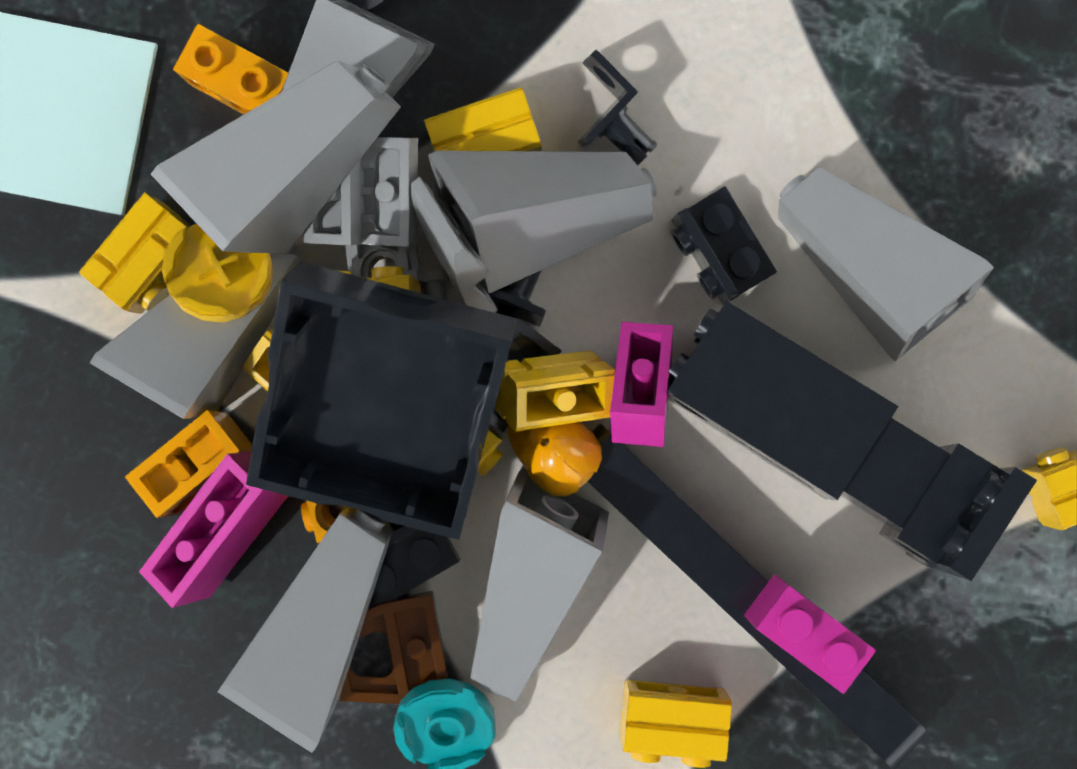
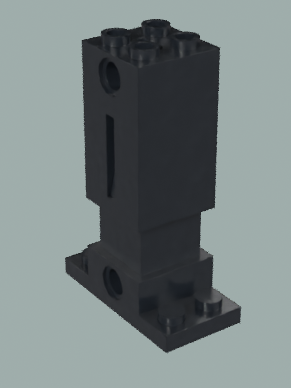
M728 301L724 303L719 313L711 308L708 310L694 332V336H696L694 343L698 344L690 357L681 353L669 370L670 388L667 393L670 401L826 500H838L842 496L883 522L885 525L879 534L907 551L906 555L920 564L969 581L973 580L1037 482L1035 478L1017 467L998 468L959 443L938 447L892 418L899 406Z

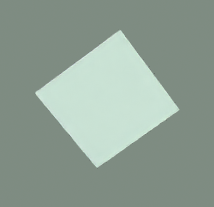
M0 12V191L124 216L158 45L152 42Z

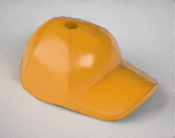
M582 422L517 432L508 426L510 444L524 466L526 473L547 493L553 496L566 497L578 492V489L592 477L594 472L597 473L602 460L601 445L593 432Z

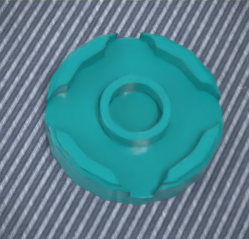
M454 679L430 680L412 688L401 700L394 720L396 745L406 759L416 764V760L428 764V769L468 768L477 764L485 756V750L490 744H493L496 736L494 707L487 696L470 683Z

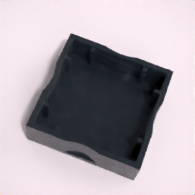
M300 261L281 280L268 353L269 386L265 402L257 417L246 485L322 505H342L356 508L387 522L460 540L518 319Z

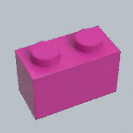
M621 322L610 409L612 443L664 447L669 400L667 391L670 388L669 370L672 367L674 325Z
M776 574L772 576L744 614L759 632L843 694L876 652L873 647Z

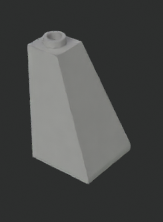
M316 0L282 92L331 63L340 61L358 69L362 64L373 68L390 84L386 93L393 98L428 58L435 44L346 0Z
M335 61L155 167L151 175L222 251L286 254L401 106L386 93L390 84L373 68L362 64L358 69L343 62Z
M436 151L428 155L439 197L448 205L490 273L481 280L488 294L653 220L652 197L656 196L654 180L646 168L640 169L626 152Z
M821 167L806 178L803 175L797 176L780 193L779 221L894 361H897L968 303L994 268L983 257Z
M293 244L286 254H270L274 268L271 289L262 304L245 317L224 323L202 321L184 312L174 299L168 295L96 352L90 364L182 419L198 418L206 410L218 411L243 370V364L275 316L281 280L300 261L305 262L294 255L298 245Z
M522 466L501 510L470 676L471 679L479 682L488 692L495 695H504L515 702L518 700L603 551L609 517L608 511L574 493L566 497L553 496L547 493L529 477Z
M347 506L334 521L218 690V693L311 753L319 744L340 699L393 532L385 526L386 521L379 517Z

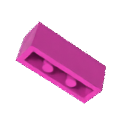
M251 452L228 453L140 569L139 573L172 608L210 598L287 499V495L246 485Z

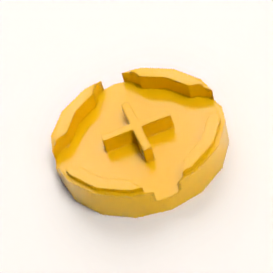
M194 224L189 228L185 226L175 233L164 251L162 274L168 292L184 312L202 321L222 323L245 317L262 304L271 289L274 269L270 253L222 251L198 224Z

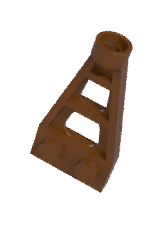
M433 591L402 596L394 600L381 602L370 608L368 607L359 638L372 632L384 633L388 637L393 670L384 677L361 676L354 673L349 667L339 701L400 704L401 700L412 688L430 680L450 679Z

